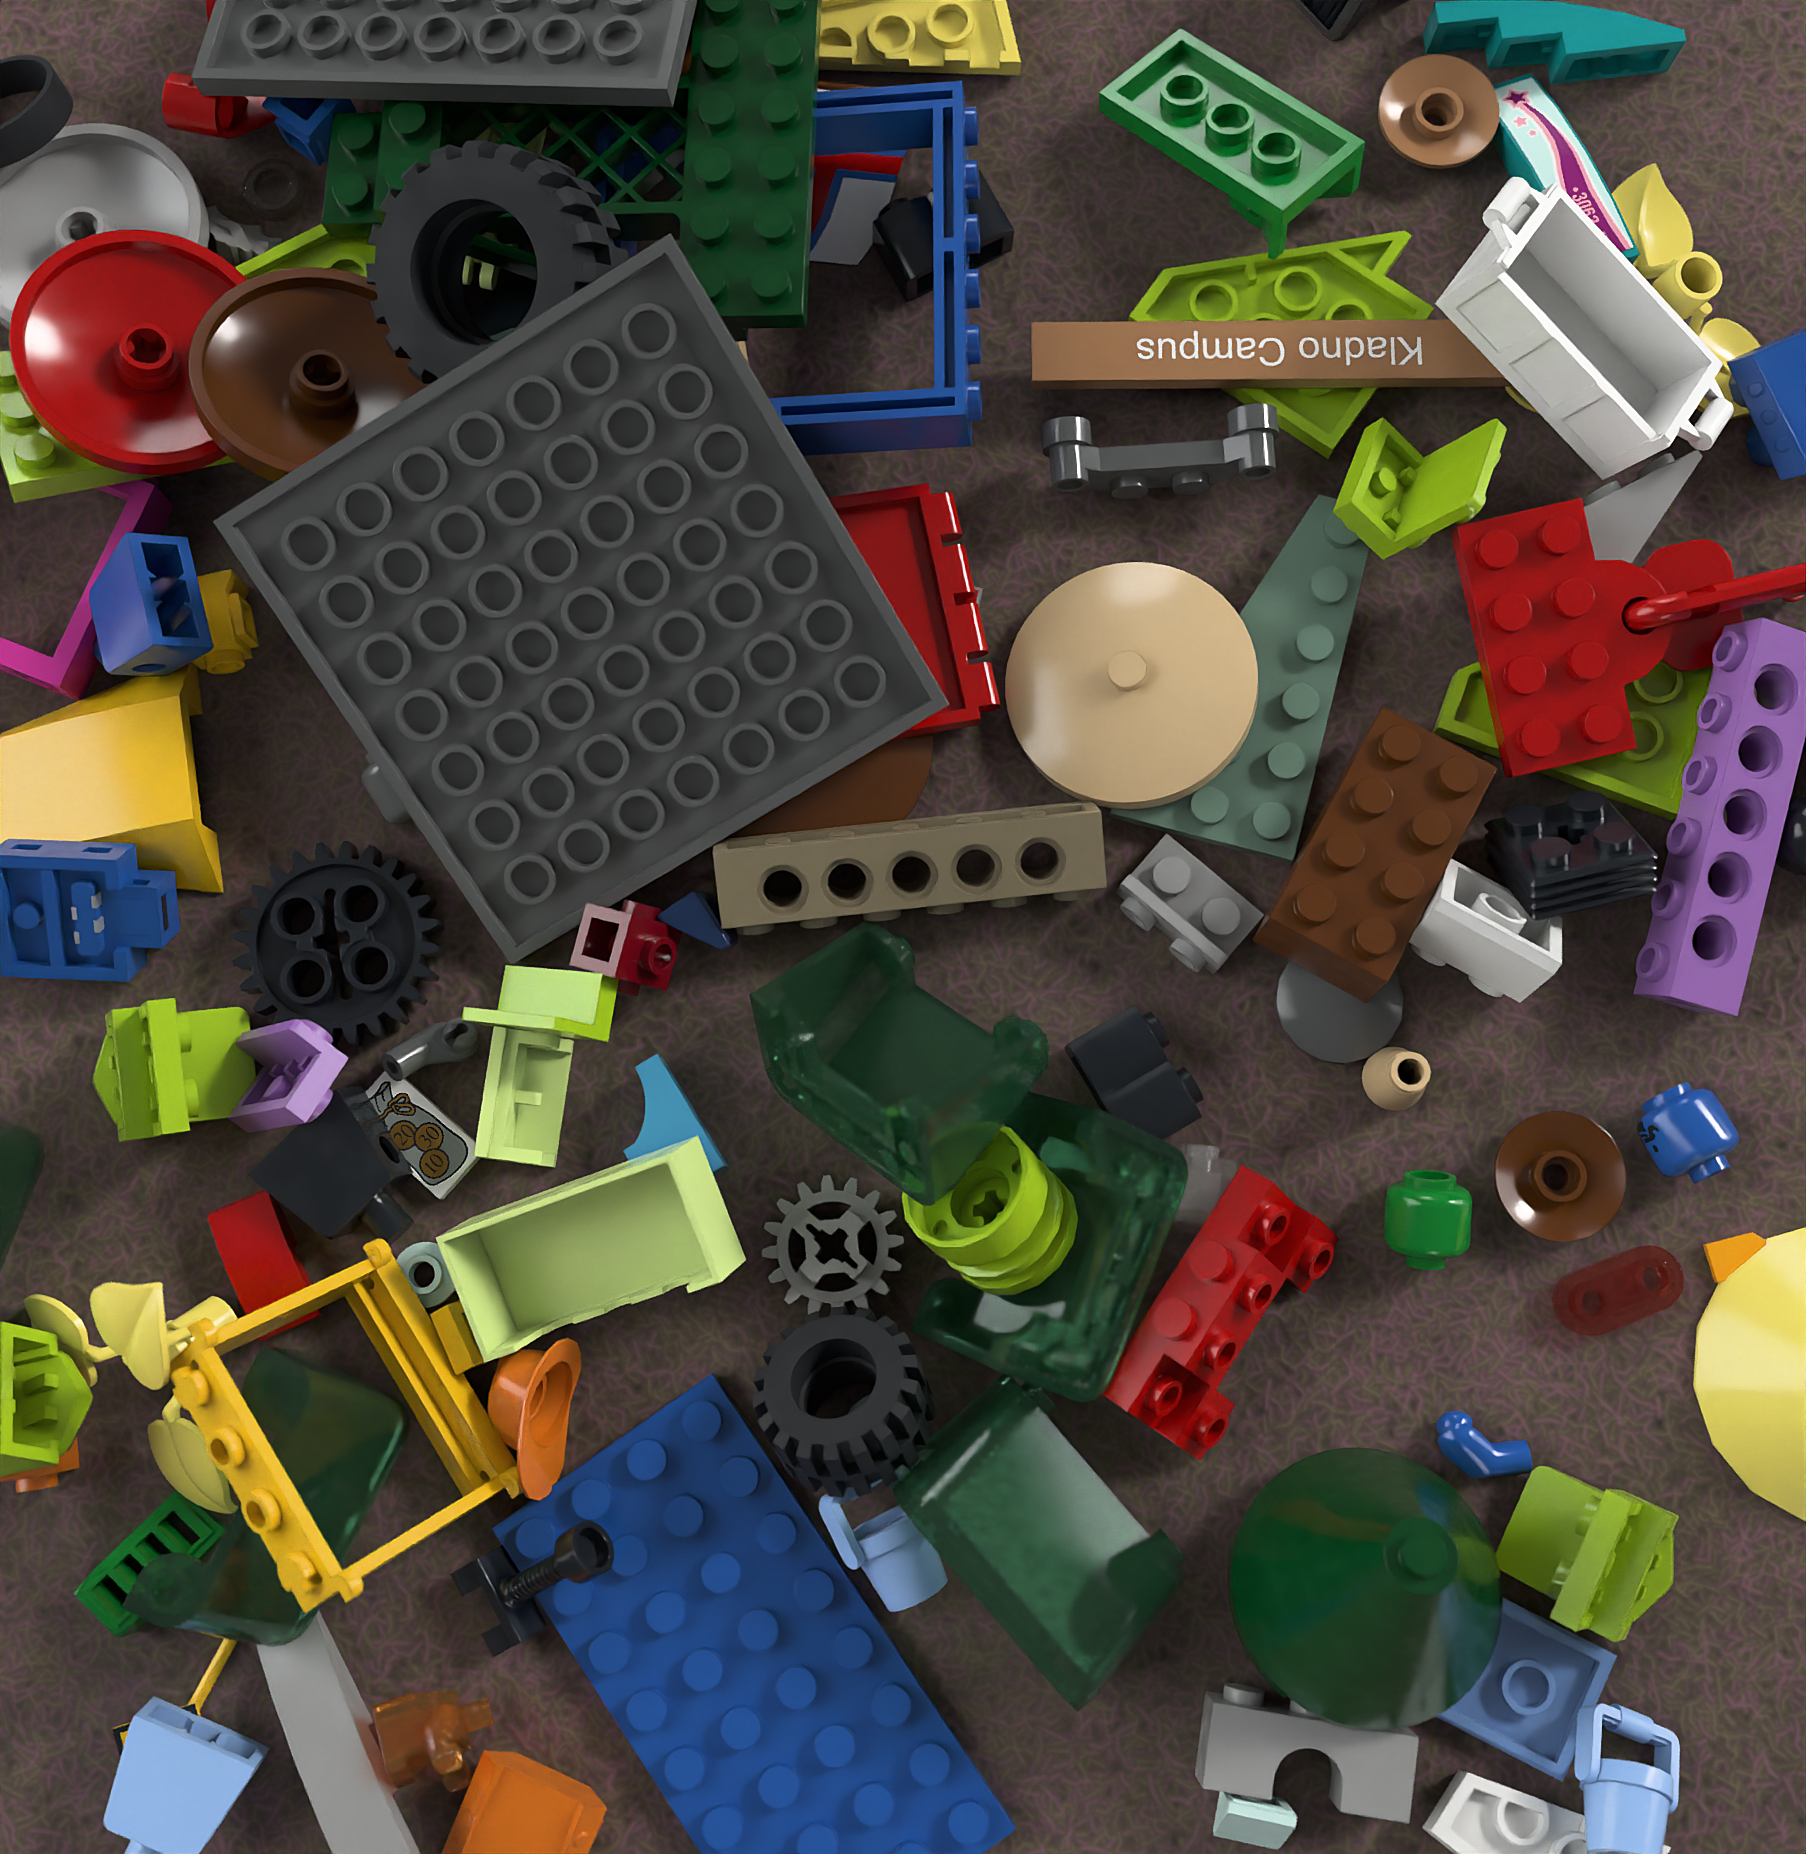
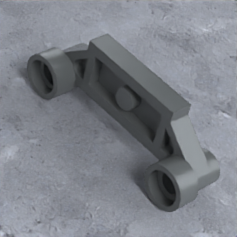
M1257 403L1240 406L1231 410L1227 414L1229 438L1101 448L1092 446L1089 420L1078 416L1058 417L1046 421L1041 426L1042 453L1049 458L1051 486L1053 490L1058 492H1075L1088 487L1096 489V492L1111 491L1112 497L1117 499H1134L1147 494L1148 488L1172 487L1175 494L1194 495L1208 490L1210 484H1218V481L1236 475L1246 480H1257L1270 477L1276 473L1274 440L1279 436L1277 409L1270 404Z

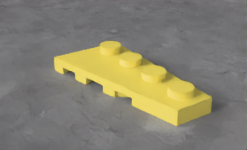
M822 0L818 70L1020 75L1021 60L1006 0Z

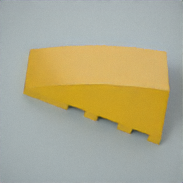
M190 662L169 675L137 676L0 733V844L8 838L136 844L138 870L175 871L176 889L224 893L217 833L202 824L189 717L203 714L197 666Z

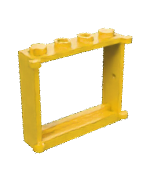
M377 1238L363 1246L369 1257L368 1259L217 1329L208 1318H203L190 1324L187 1328L194 1340L169 1362L170 1379L176 1387L172 1389L176 1400L182 1407L189 1410L206 1440V1448L211 1461L219 1470L225 1473L242 1503V1513L247 1524L253 1531L260 1534L277 1564L278 1576L287 1592L292 1590L304 1613L309 1612L339 1592L346 1603L362 1593L363 1577L488 1501L505 1488L512 1499L523 1493L519 1483L515 1459L498 1431L492 1426L487 1412L463 1373L455 1374L434 1323L392 1255L388 1243L381 1238ZM345 1296L463 1498L342 1570L219 1356Z

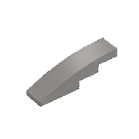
M318 1607L313 1608L307 1613H304L301 1608L254 1634V1640L269 1690L290 1751L332 1854H420L392 1796L399 1788L368 1727L373 1723V1720Z

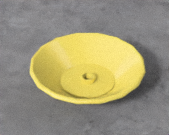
M1806 1227L1766 1238V1245L1730 1274L1726 1281L1718 1283L1696 1329L1693 1387L1712 1444L1751 1492L1806 1522Z

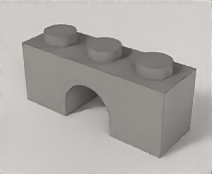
M1225 1683L1223 1694L1205 1692L1195 1775L1203 1789L1271 1800L1275 1772L1282 1759L1295 1750L1312 1748L1326 1753L1329 1757L1331 1764L1329 1798L1340 1812L1409 1823L1419 1737L1409 1727L1389 1731H1360L1334 1726L1321 1721V1717L1305 1710L1293 1700H1291L1290 1705L1264 1701V1690L1244 1684Z

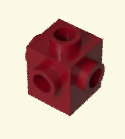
M624 899L622 909L618 911L586 902L569 965L618 978V992L638 996L641 984L667 991L683 931L668 924L658 922L659 920L656 916L662 910L659 908Z

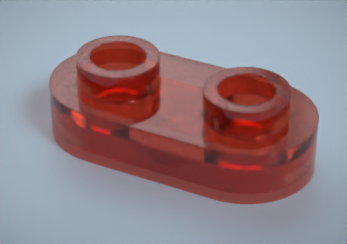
M1651 1245L1632 1247L1564 1275L1558 1281L1553 1291V1310L1559 1322L1571 1332L1589 1336L1601 1335L1672 1306L1682 1293L1684 1275L1677 1259L1667 1250ZM1649 1266L1655 1268L1660 1277L1659 1285L1653 1291L1648 1290L1642 1281L1643 1272ZM1588 1290L1594 1291L1600 1300L1599 1309L1592 1315L1588 1314L1582 1307V1297Z

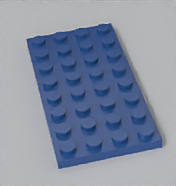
M714 1373L707 1376L552 1486V1491L547 1497L540 1501L531 1500L492 1528L519 1572L554 1554L557 1538L566 1530L583 1521H593L603 1527L608 1533L614 1547V1562L609 1571L584 1584L573 1583L566 1578L536 1594L535 1597L701 1854H983L1016 1830L1014 1821Z

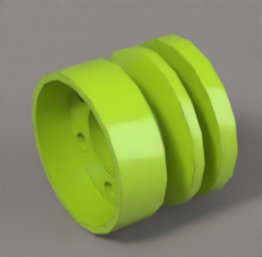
M966 1120L941 1131L919 1152L907 1172L902 1193L905 1220L917 1237L938 1256L946 1259L948 1264L956 1272L960 1273L969 1284L990 1295H1015L1038 1286L1061 1266L1074 1243L1078 1216L1073 1195L1011 1128L993 1120Z

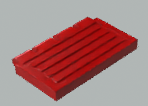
M929 483L829 497V501L950 704L891 740L977 726L981 719L980 713L995 710L1001 704L992 664L990 662H982L969 665L968 662L970 659L987 655L989 651L978 604H955V601L969 599L976 593L965 546L958 544L943 547L942 543L953 542L963 536L953 493L931 494Z

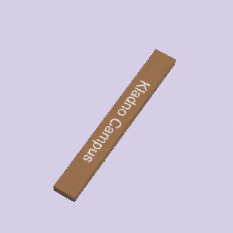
M1450 319L1031 322L1030 328L1031 389L1513 386Z

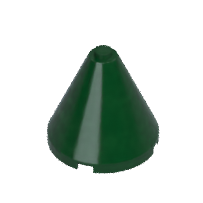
M1361 1447L1338 1448L1308 1456L1280 1472L1261 1489L1253 1499L1238 1532L1233 1538L1228 1562L1227 1587L1232 1618L1240 1641L1259 1673L1283 1698L1287 1696L1305 1710L1321 1717V1721L1351 1730L1389 1731L1430 1720L1448 1710L1472 1689L1492 1657L1501 1627L1503 1591L1500 1569L1490 1539L1480 1520L1461 1495L1440 1476L1409 1458L1392 1452Z

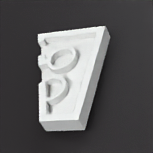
M1458 1770L1422 1827L1454 1854H1587L1585 1816ZM1663 1845L1662 1854H1668L1671 1847Z

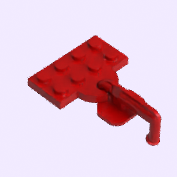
M1582 497L1463 524L1450 530L1505 778L1637 749L1624 685L1646 676L1659 661L1679 672L1713 666V649L1717 640L1722 635L1723 627L1745 622L1742 607L1782 599L1786 602H1797L1806 594V563L1785 566L1735 579L1732 562L1726 550L1718 543L1707 539H1696L1661 547L1649 555L1642 568L1623 560H1596Z

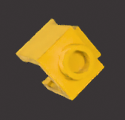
M231 569L197 576L214 648L192 662L201 670L206 669L207 672L212 674H227L239 671L245 667L244 660L253 658L251 648L259 646L252 608L245 600L249 588Z

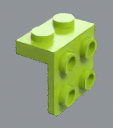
M1382 417L1365 427L1334 506L1333 513L1382 560L1407 547L1409 549L1417 548L1426 542L1432 534L1455 522L1463 524L1471 520L1482 509L1486 502L1485 493L1493 469L1501 457L1500 448L1507 428L1497 418L1492 419L1423 457Z

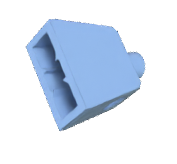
M154 1696L134 1715L130 1723L103 1824L107 1830L130 1839L124 1854H200L265 1759L270 1748L247 1736Z

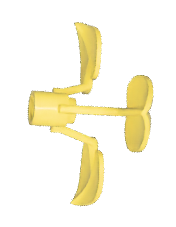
M1655 163L1650 164L1631 175L1612 192V196L1640 253L1633 266L1638 268V272L1646 280L1658 277L1652 284V287L1683 320L1692 316L1689 327L1723 363L1714 379L1724 399L1733 405L1734 412L1730 419L1750 415L1747 408L1740 407L1733 401L1729 387L1731 371L1727 361L1761 347V345L1744 327L1728 319L1714 318L1701 327L1703 319L1712 311V306L1707 301L1716 295L1721 288L1722 272L1718 263L1711 256L1702 252H1691L1693 234L1689 220L1681 205L1666 187ZM1514 386L1505 387L1510 396L1520 405L1538 413ZM1703 397L1697 409L1703 413L1710 402Z
M114 1282L104 1283L94 1289L90 1296L91 1310L96 1326L103 1340L108 1345L106 1347H96L89 1345L88 1334L82 1320L62 1302L40 1294L30 1295L23 1300L31 1319L32 1328L58 1334V1350L66 1352L72 1358L89 1388L97 1382V1372L93 1362H102L121 1355L124 1364L129 1367L132 1374L141 1384L149 1389L158 1390L169 1382V1362L194 1340L187 1328L190 1324L200 1319L208 1318L218 1329L238 1319L225 1301L219 1297L211 1296L175 1320L166 1322L162 1283L140 1285ZM173 1395L162 1411L163 1420L157 1419L148 1425L149 1443L161 1472L179 1493L196 1505L218 1513H235L240 1507L234 1505L231 1500L229 1484L225 1473L219 1470L211 1461L206 1448V1440L198 1426L185 1418H180L181 1405Z

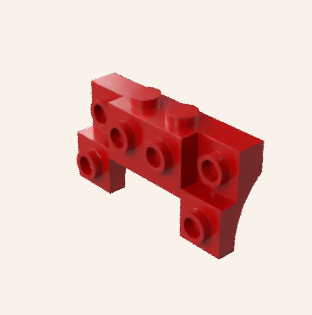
M1241 1165L1097 1392L1198 1460H1201L1207 1449L1215 1446L1225 1434L1229 1423L1228 1416L1235 1406L1234 1403L1216 1391L1217 1387L1284 1281L1305 1294L1312 1282L1323 1276L1330 1267L1334 1257V1247L1339 1238L1317 1216L1297 1206L1274 1182Z

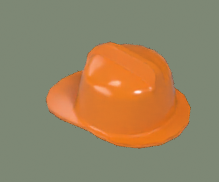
M570 1338L556 1341L547 1351L521 1348L514 1353L500 1357L488 1394L487 1410L489 1420L500 1434L504 1443L517 1451V1473L520 1487L527 1498L535 1501H540L550 1494L552 1486L558 1482L564 1466L570 1402L581 1372V1351L578 1343Z

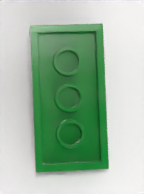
M1181 28L1099 92L1100 113L1226 193L1228 202L1233 209L1251 225L1261 229L1269 245L1268 258L1273 260L1278 258L1285 249L1288 223L1316 199L1346 198L1358 189L1365 146L1364 140Z

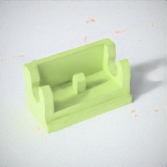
M494 1026L474 1156L489 1160L555 1168L574 1045L573 1040L563 1039L559 1035Z

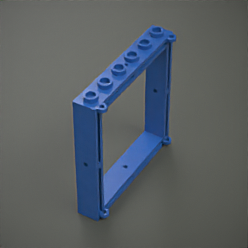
M962 81L817 92L814 156L933 148L934 388L769 398L803 456L967 447L972 444V421H982L980 381L970 382V365L981 364L982 361L980 325H970V309L981 308L979 269H969V254L980 253V226L978 214H969L968 200L980 198L978 160H968L969 146H979V124L977 106L966 107ZM626 119L623 121L632 128L641 119ZM667 123L647 143L661 155L682 135ZM606 125L597 133L596 155L598 156L621 137L609 125ZM635 151L614 172L628 184L640 173V169H645L650 163ZM684 161L678 166H684ZM602 180L594 187L602 195V203L608 202L618 193L605 180ZM613 239L615 247L627 250L628 259L636 255L637 241Z

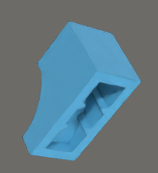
M655 1054L637 1065L635 1069L642 1082L645 1095V1117L637 1140L633 1145L623 1150L628 1160L698 1136L714 1177L729 1169V1166L665 1060L658 1054Z

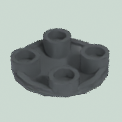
M1289 961L1278 980L1274 1007L1276 1014L1280 1018L1282 1028L1299 1049L1320 1061L1345 1065L1371 1057L1390 1042L1402 1019L1404 995L1395 970L1388 983L1365 1003Z

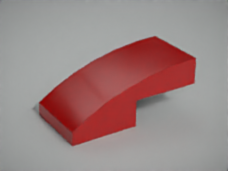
M264 1189L209 1212L207 1218L229 1279L246 1315L312 1285L295 1252L297 1242L278 1201ZM322 1307L259 1337V1342L320 1316Z

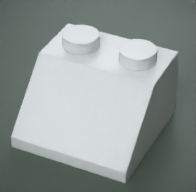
M1451 858L1409 943L1412 944L1411 947L1414 952L1424 960L1438 966H1444L1448 963L1468 974L1471 983L1486 994L1494 997H1502L1505 994L1521 1003L1550 979L1562 964V918L1557 916L1540 921L1531 919L1509 889Z

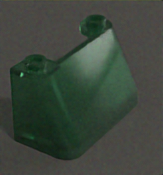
M865 920L749 995L763 1063L772 1086L785 1102L913 1200L923 1206L931 1207L957 1186L1047 1070L1049 1065V1042L1047 1034L1035 1022L1028 1019L1024 1020L1016 1015H1007L998 1021L993 1027V1035L986 1032L916 985L913 968L915 956L912 948L902 936L895 933L891 934L875 922Z
M1008 1086L997 1111L995 1122L1011 1128L1073 1195L1078 1216L1074 1243L1061 1266L1038 1286L1015 1295H990L960 1278L947 1277L938 1280L924 1295L910 1330L999 1372L1078 1402H1089L1097 1399L1107 1389L1114 1376L1186 1189L1188 1180L1187 1161L1183 1153L1175 1146L1102 1110Z
M262 1345L245 1377L241 1390L242 1398L257 1424L277 1434L271 1444V1448L341 1567L407 1440L410 1430L409 1413L404 1403L393 1394L309 1352ZM240 1503L209 1563L180 1552L160 1555L150 1561L141 1571L121 1608L151 1624L161 1627L274 1647L291 1643L301 1637L311 1625L321 1604L304 1613L292 1590L286 1591L279 1579L275 1560L260 1534L253 1531L247 1524L242 1513V1503Z
M1005 1371L930 1438L927 1446H921L916 1451L919 1460L911 1469L904 1465L896 1469L895 1473L898 1480L890 1484L899 1506L920 1533L1075 1711L1079 1712L1099 1694L1186 1581V1578L1178 1568L1187 1558L1161 1528L1149 1536L1048 1418L1057 1407L1037 1383L1029 1377L1022 1385H1019L1008 1371Z

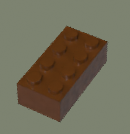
M1382 707L1362 735L1258 928L1253 941L1367 1003L1388 983L1497 767L1393 711Z

